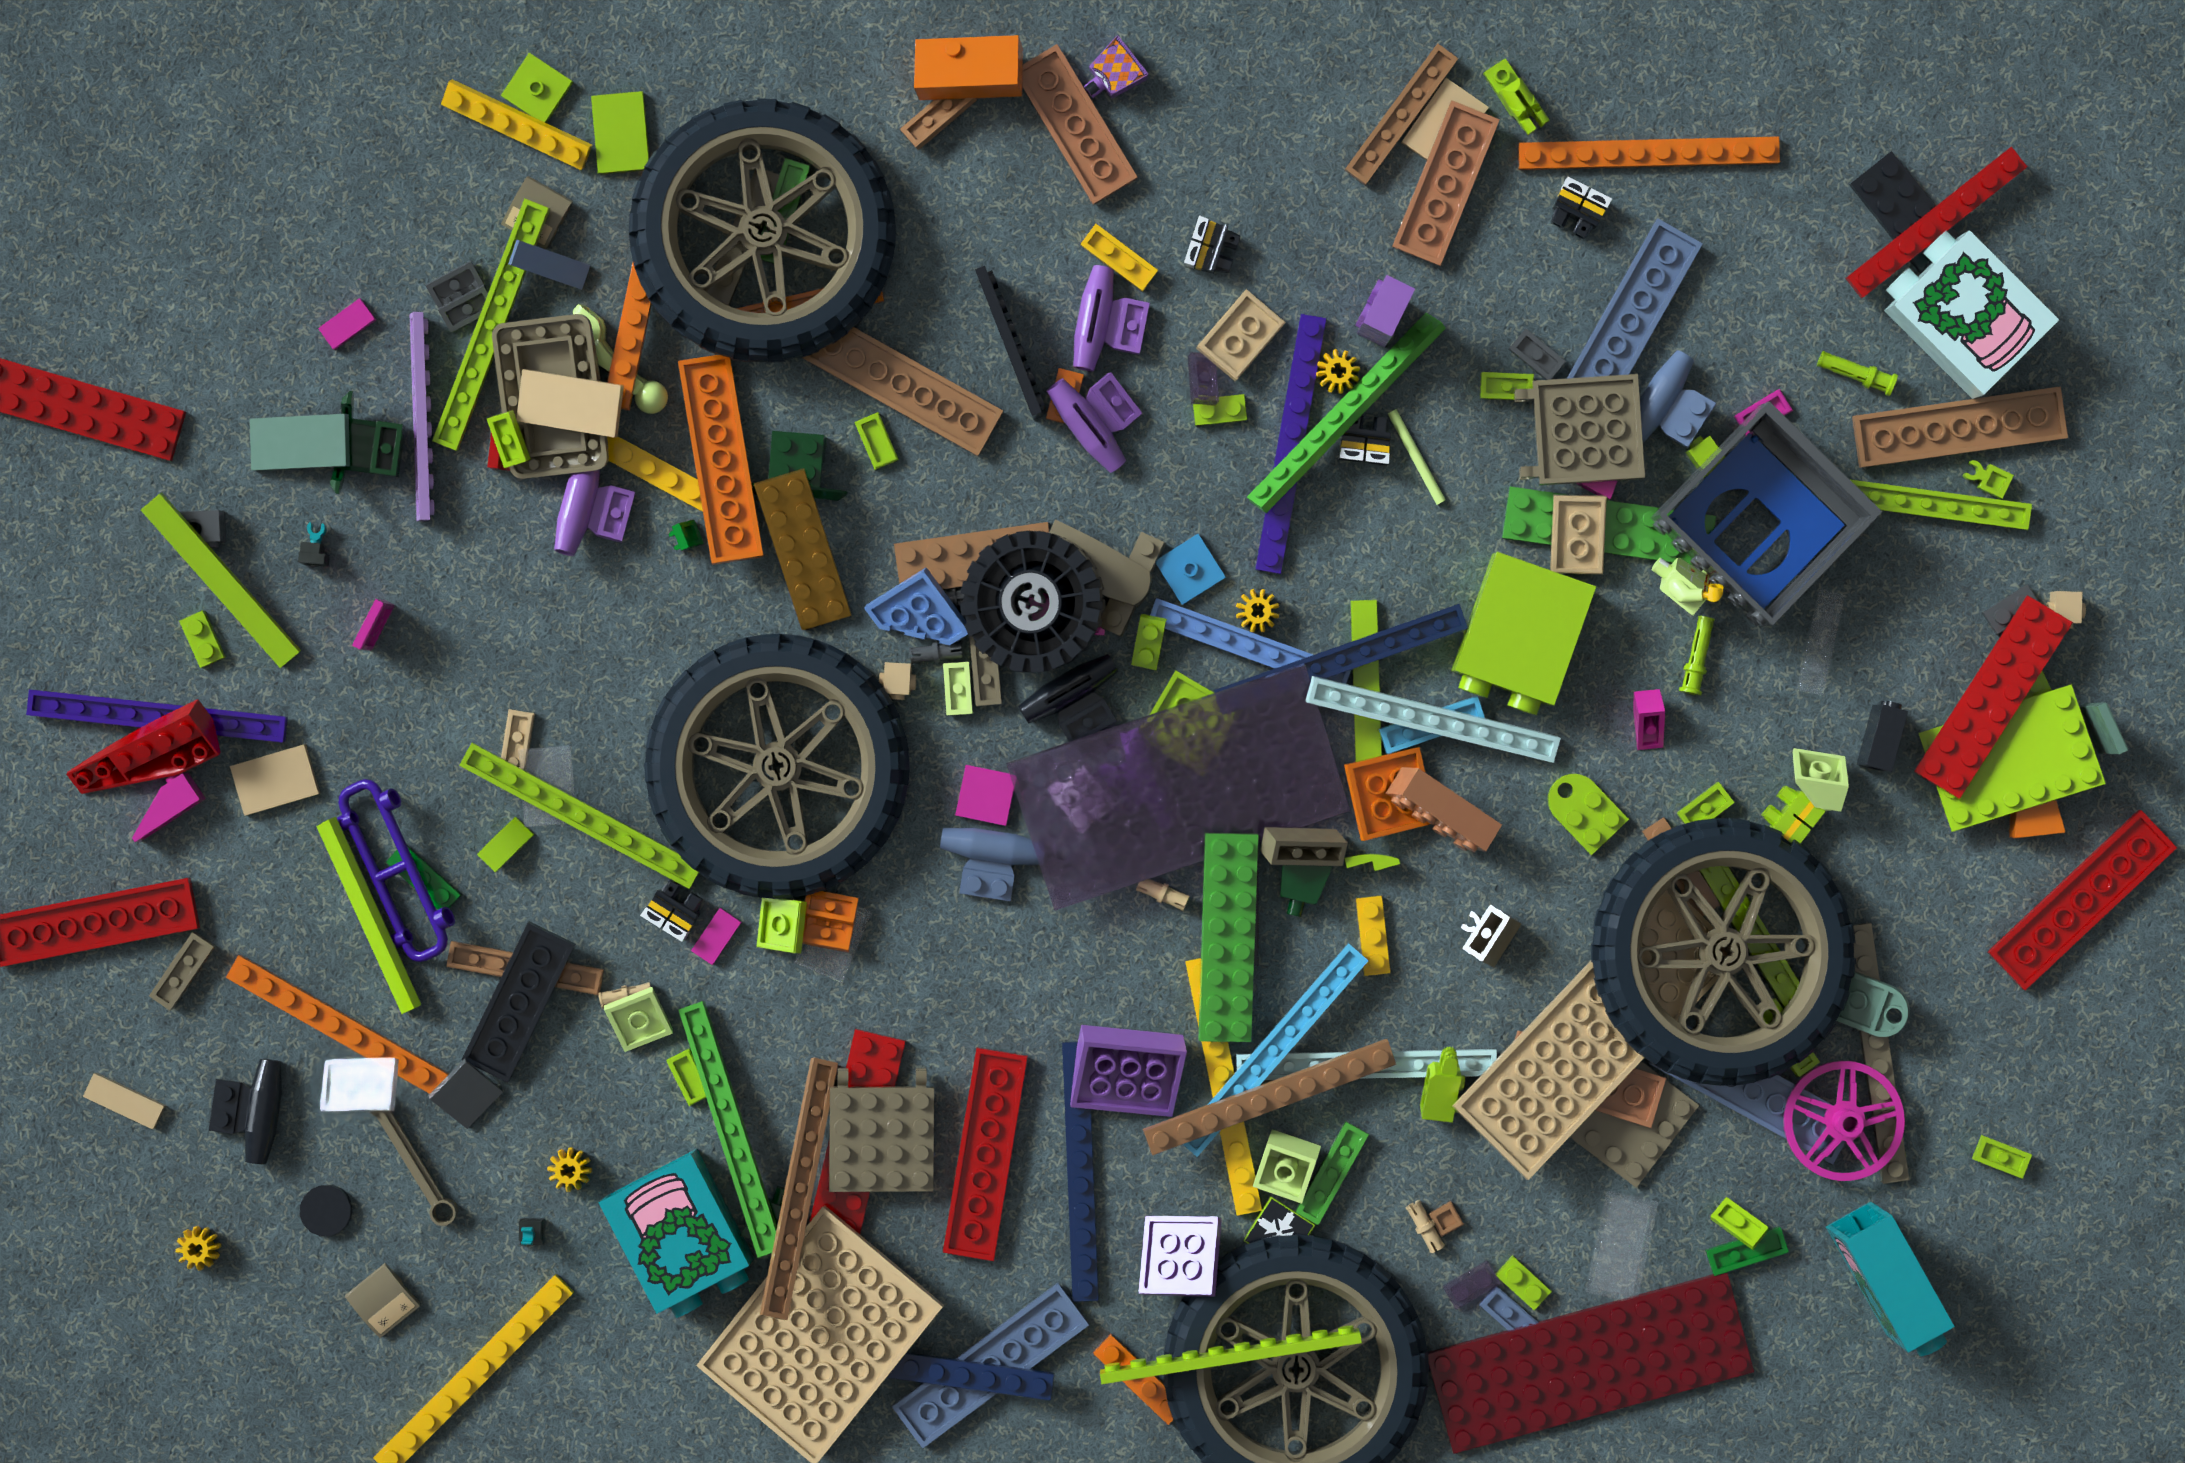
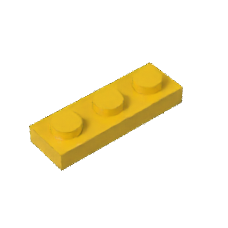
M1097 224L1093 226L1080 244V246L1108 267L1114 269L1116 273L1142 292L1158 272L1155 267Z
M1382 896L1356 898L1361 952L1368 960L1363 967L1364 976L1390 973Z

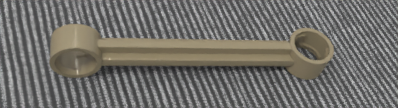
M375 1087L363 1094V1100L367 1108L381 1123L430 1203L431 1220L439 1226H446L452 1223L458 1214L456 1203L452 1199L444 1198L390 1110V1104L379 1087ZM445 1203L452 1208L453 1216L450 1220L442 1221L437 1218L435 1210L438 1204Z

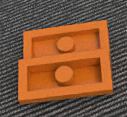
M824 891L806 895L805 902H807L802 944L849 953L859 898Z

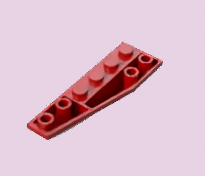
M199 699L119 739L69 770L66 775L81 794L179 775L221 753L214 720Z

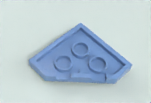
M927 567L871 601L864 608L878 628L890 631L892 629L905 632L904 635L920 639L930 638L940 641L939 643L951 645L968 634L964 626L967 623Z

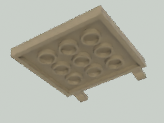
M1638 374L1536 380L1532 382L1533 389H1515V403L1534 401L1538 466L1520 467V480L1539 478V486L1645 478Z
M838 1068V1087H830L829 1192L933 1191L934 1087H926V1068H916V1087H848V1068Z

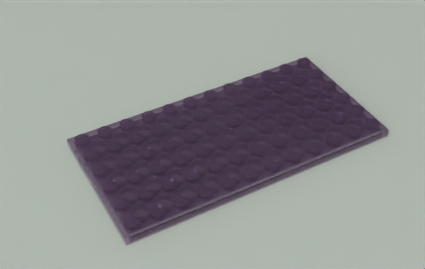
M1303 663L1006 763L1054 910L1203 861L1205 833L1258 834L1259 842L1263 839L1265 827L1301 828L1350 811L1318 705L1306 702L1311 682L1305 664Z

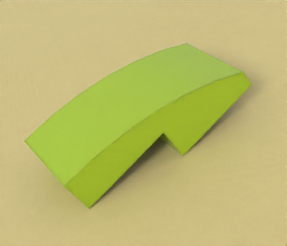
M514 817L477 855L494 872H498L534 834L517 817Z
M1357 854L1344 857L1346 868L1371 862L1373 870L1377 871L1400 864L1398 858L1382 854Z

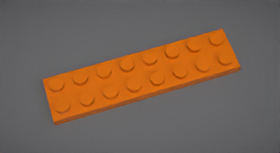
M723 355L680 360L678 365L711 563L716 565L763 557L731 360Z

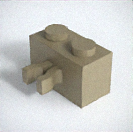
M1490 905L1482 918L1478 914L1470 912L1469 916L1474 918L1475 923L1478 925L1476 928L1474 926L1469 927L1466 924L1462 925V929L1471 933L1462 949L1480 961L1495 967L1521 926V923L1500 909Z

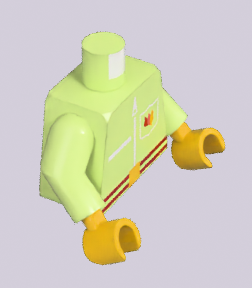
M1659 558L1651 569L1662 577L1661 591L1691 615H1694L1706 600L1717 602L1723 595V585L1711 584L1708 580L1710 576L1704 570L1702 572L1698 571L1694 566L1681 558H1676L1672 564Z

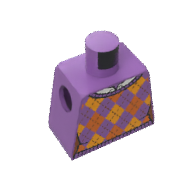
M1117 35L1089 66V70L1094 78L1084 85V88L1092 98L1096 97L1103 90L1111 98H1115L1146 81L1148 73Z

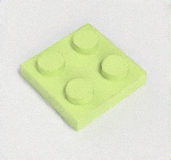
M653 987L604 1005V1011L624 1052L673 1034V1028Z

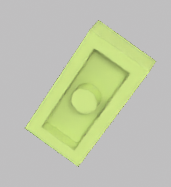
M944 663L946 715L973 714L970 663Z

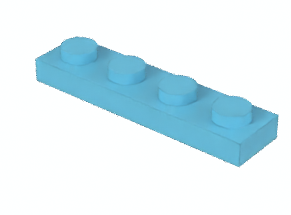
M1478 696L1441 707L1485 718ZM1391 724L1378 729L1387 754L1442 736L1397 724Z

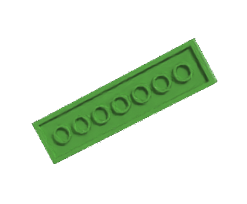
M1510 486L1502 538L1551 545L1553 494H1567ZM1606 500L1604 553L1650 560L1662 558L1670 563H1673L1676 558H1681L1692 565L1690 563L1692 558L1686 552L1682 554L1677 551L1671 544L1673 540L1667 534H1660L1653 527L1655 522L1650 517L1659 508ZM1671 510L1667 514V516H1669L1674 510ZM1705 515V530L1707 534L1715 528L1716 516Z
M1205 833L1199 1041L1251 1042L1258 834Z

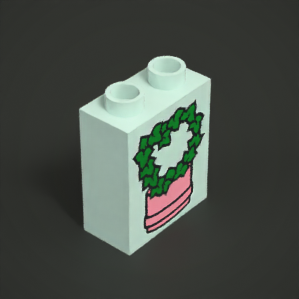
M1970 230L1956 239L1945 231L1924 251L1923 254L1932 263L1919 276L1908 268L1886 289L1895 300L1884 311L1974 399L1984 395L2059 319Z

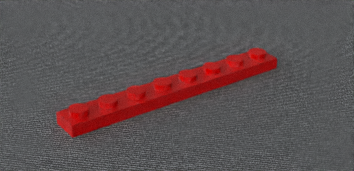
M2011 146L1845 279L1860 298L1865 297L2028 166Z

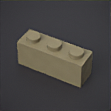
M1265 827L1260 851L1271 865L1343 866L1348 842L1337 829Z

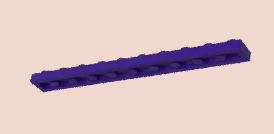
M1305 314L1300 315L1273 469L1306 436L1326 318ZM1297 482L1265 513L1255 570L1281 574Z
M29 689L26 715L143 727L182 707V705ZM205 708L214 720L217 736L285 742L288 721L286 716Z

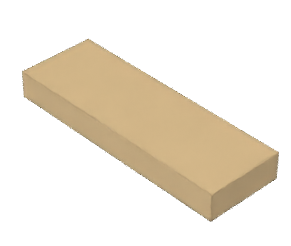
M509 709L501 758L526 771L535 713Z
M99 1073L93 1074L83 1097L151 1129L156 1128L166 1107L165 1104Z

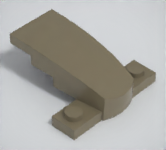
M1055 519L1049 533H1055L1065 537L1071 543L1077 544L1097 567L1096 573L1098 577H1101L1104 586L1102 596L1109 598L1105 612L1101 616V620H1103L1101 628L1123 637L1136 607L1138 608L1144 602L1150 592L1153 582L1152 572L1166 543L1141 532L1128 558L1104 543Z

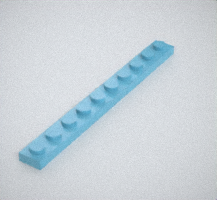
M1348 943L1207 1105L1260 1086L1364 967L1368 960ZM1220 1130L1183 1145L1198 1157Z

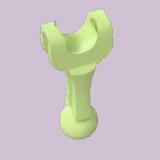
M578 304L574 308L573 314H583L590 320L598 364L610 372L614 352L606 342L604 320L587 306ZM637 374L633 391L636 405L641 411L648 414L660 412L668 401L665 387L657 381H647Z

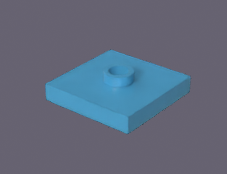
M1199 534L1157 559L1156 562L1157 567L1181 605L1226 578Z

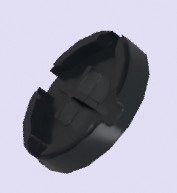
M326 1184L312 1188L303 1197L300 1204L302 1223L311 1233L318 1236H332L341 1232L349 1224L352 1217V1206L349 1196L343 1189L335 1185Z

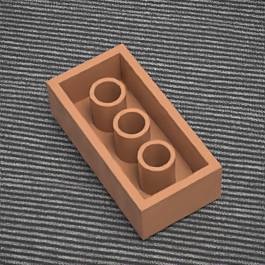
M1402 767L1386 792L1387 795L1392 797L1391 802L1401 809H1405V807L1413 811L1412 816L1422 823L1429 822L1434 826L1433 831L1443 837L1448 835L1455 840L1453 844L1464 851H1467V849L1472 852H1476V850L1487 851L1502 824L1419 768Z

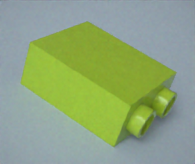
M1500 552L1493 553L1467 624L1468 628L1464 632L1451 672L1462 675L1458 688L1484 698H1488L1492 686L1511 692L1507 706L1536 716L1541 703L1548 706L1555 705L1596 586Z

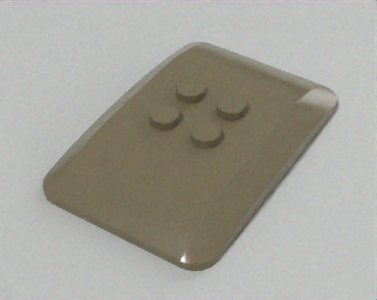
M583 314L501 323L492 332L502 413L513 410L517 418L522 369L601 381L592 325L590 320ZM517 421L531 458L526 462L509 467L511 473L517 478L525 479L603 469L608 463L607 436Z

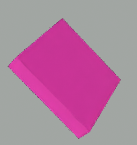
M375 599L352 646L360 650H373L395 607L394 604L386 600Z
M966 765L955 815L1006 826L1017 775Z

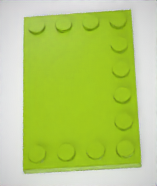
M2072 684L2022 701L1960 799L1955 798L1936 786L1951 832L2106 784ZM1943 725L1918 733L1925 753Z

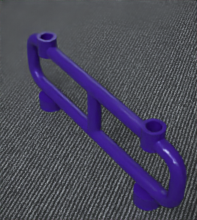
M368 779L359 780L347 786L339 795L338 804L342 815L337 820L342 830L349 829L396 932L391 935L395 947H403L407 956L417 962L427 961L440 955L446 949L448 943L445 929L455 924V917L448 907L436 910L392 813V810L401 806V798L398 792L392 788L383 792L377 783ZM365 789L372 793L402 861L379 871L358 825L359 817L355 811L351 810L349 805L350 797ZM407 870L437 936V944L422 952L414 948L412 933L409 929L405 928L384 882Z

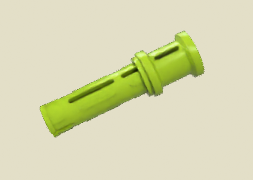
M1825 351L1821 352L1817 362L1818 367L1862 382L1865 388L1869 389L1872 387L1885 392L1886 396L1891 395L1898 378L1897 374L1890 375L1881 372L1875 366L1868 368Z
M1698 616L1689 662L1683 668L1685 676L1683 685L1679 687V692L1696 696L1702 695L1700 688L1703 675L1707 673L1704 665L1715 621L1713 618Z

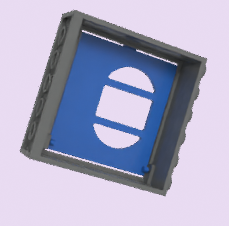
M1769 401L1759 405L1650 518L1655 522L1653 527L1660 534H1667L1673 540L1671 544L1677 551L1682 554L1686 552L1692 558L1690 563L1698 571L1702 572L1704 570L1710 576L1708 580L1711 584L1723 585L1724 590L1729 594L1727 599L1735 607L1739 608L1741 606L1748 613L1746 617L1755 626L1760 624L1764 627L1774 625L1882 511ZM1749 430L1751 433H1749L1723 459V461L1694 489V491L1669 516H1667V514L1688 494V492L1717 464V462ZM1733 489L1747 490L1748 494L1707 534L1705 530V515L1711 502L1725 491ZM1757 498L1780 521V524L1738 566L1714 543V540ZM1844 525H1846V527L1831 541V543L1810 564H1808L1810 560L1838 533V531ZM1785 530H1788L1790 544L1784 561L1769 573L1762 575L1748 574V568ZM1796 575H1798V577L1775 599V601L1766 610H1764V608L1781 592V590Z

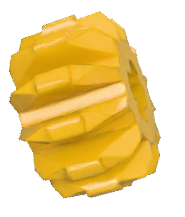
M1337 349L1333 350V359L1329 354L1325 353L1323 357L1328 364L1320 361L1317 364L1319 368L1325 371L1317 372L1316 377L1325 376V379L1320 382V386L1323 387L1329 382L1331 384L1328 388L1329 393H1332L1334 387L1337 386L1338 393L1342 394L1344 390L1343 384L1348 390H1351L1353 386L1349 380L1353 382H1358L1359 380L1358 376L1351 374L1360 371L1359 366L1351 367L1357 359L1352 357L1347 361L1348 351L1346 350L1341 358ZM1335 365H1339L1340 369L1345 370V374L1342 373L1341 375L1342 378H1337L1336 374L1331 373V370L1335 369Z
M1252 589L1250 590L1251 600L1245 594L1241 596L1242 600L1247 603L1246 605L1236 604L1238 609H1244V612L1236 614V618L1245 616L1247 619L1242 622L1241 626L1245 627L1251 622L1250 632L1255 631L1256 624H1259L1261 632H1265L1263 623L1266 622L1272 628L1274 623L1268 618H1279V614L1271 612V609L1279 608V604H1269L1274 598L1273 594L1269 595L1266 600L1263 599L1265 595L1264 589H1261L1259 597L1256 598V592ZM1256 604L1258 607L1261 604L1264 607L1262 610L1263 617L1259 618V615L1256 618L1253 617L1251 606Z
M569 1147L567 1154L563 1149H560L558 1151L559 1158L557 1156L550 1158L551 1162L555 1165L548 1166L547 1171L555 1172V1174L549 1180H559L556 1185L557 1189H560L565 1184L566 1192H570L573 1185L579 1190L582 1188L581 1182H589L590 1179L585 1174L591 1173L592 1168L584 1167V1165L591 1160L590 1158H585L583 1161L580 1159L584 1151H578L575 1156L574 1148ZM566 1163L569 1167H575V1171L572 1172L575 1175H572L570 1172L566 1174L564 1171L567 1167Z
M195 1226L192 1231L189 1229L183 1232L184 1237L177 1239L178 1244L183 1247L177 1248L175 1252L178 1254L183 1253V1257L179 1259V1262L183 1263L187 1260V1269H192L196 1265L197 1270L201 1271L205 1265L211 1267L214 1264L212 1259L219 1258L220 1254L215 1250L221 1248V1243L213 1242L218 1237V1234L215 1233L208 1236L210 1228L206 1227L201 1232L200 1227ZM200 1244L203 1249L196 1252L194 1248Z

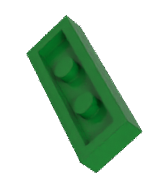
M408 846L435 908H450L462 894ZM398 850L386 861L389 866L402 861ZM407 870L399 873L402 878L415 888Z
M1780 1226L1769 1229L1753 1250L1738 1239L1705 1250L1714 1276L1789 1252Z

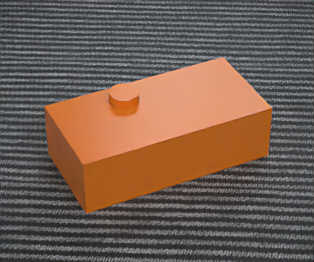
M1019 35L915 39L914 89L919 100L1022 97L1023 47Z

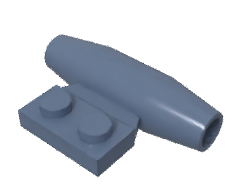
M1676 350L1657 371L1640 397L1643 443L1660 425L1667 437L1688 449L1716 406L1715 402L1695 390H1683L1694 360L1679 350Z
M943 828L940 849L969 858L963 867L959 894L1011 901L1015 876L1012 865H1042L1046 844L1017 834L993 830Z

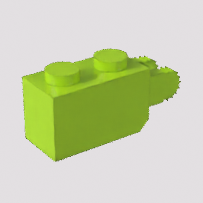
M1444 1047L1439 1062H1432L1427 1066L1420 1102L1422 1119L1453 1123L1454 1114L1459 1113L1452 1105L1460 1098L1458 1097L1459 1090L1463 1091L1465 1075H1461L1457 1051L1453 1047Z

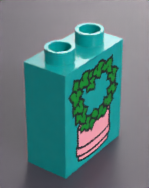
M698 1149L605 1196L599 1202L656 1314L670 1307L675 1318L681 1317L703 1304L698 1292L716 1283L721 1294H724L749 1280L744 1268L751 1264L754 1256L744 1237L741 1236V1231Z
M1870 1201L1826 1226L1886 1335L1908 1353L1915 1349L1919 1356L1929 1355L1942 1348L1947 1343L1943 1333L1955 1326L1893 1216Z

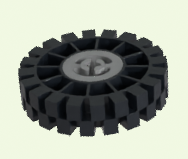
M1029 530L996 539L995 543L987 545L979 553V558L976 561H972L967 570V573H969L967 581H963L961 594H964V600L960 603L961 615L966 618L967 623L964 626L969 637L973 636L976 641L974 645L982 654H987L991 657V661L1000 666H1006L1010 668L1009 670L1035 673L1054 670L1077 659L1081 652L1088 649L1093 642L1092 639L1095 633L1099 632L1103 622L1101 615L1102 612H1105V599L1102 596V590H1104L1102 579L1096 573L1097 567L1092 559L1083 553V549L1055 533ZM1027 583H1031L1032 588L1031 590L1024 591L1021 596H1035L1034 600L1036 602L1046 603L1042 589L1044 588L1049 595L1048 611L1039 620L1034 621L1032 615L1043 610L1042 607L1031 606L1029 608V602L1019 600L1018 604L1022 610V615H1020L1015 606V597L1018 590Z

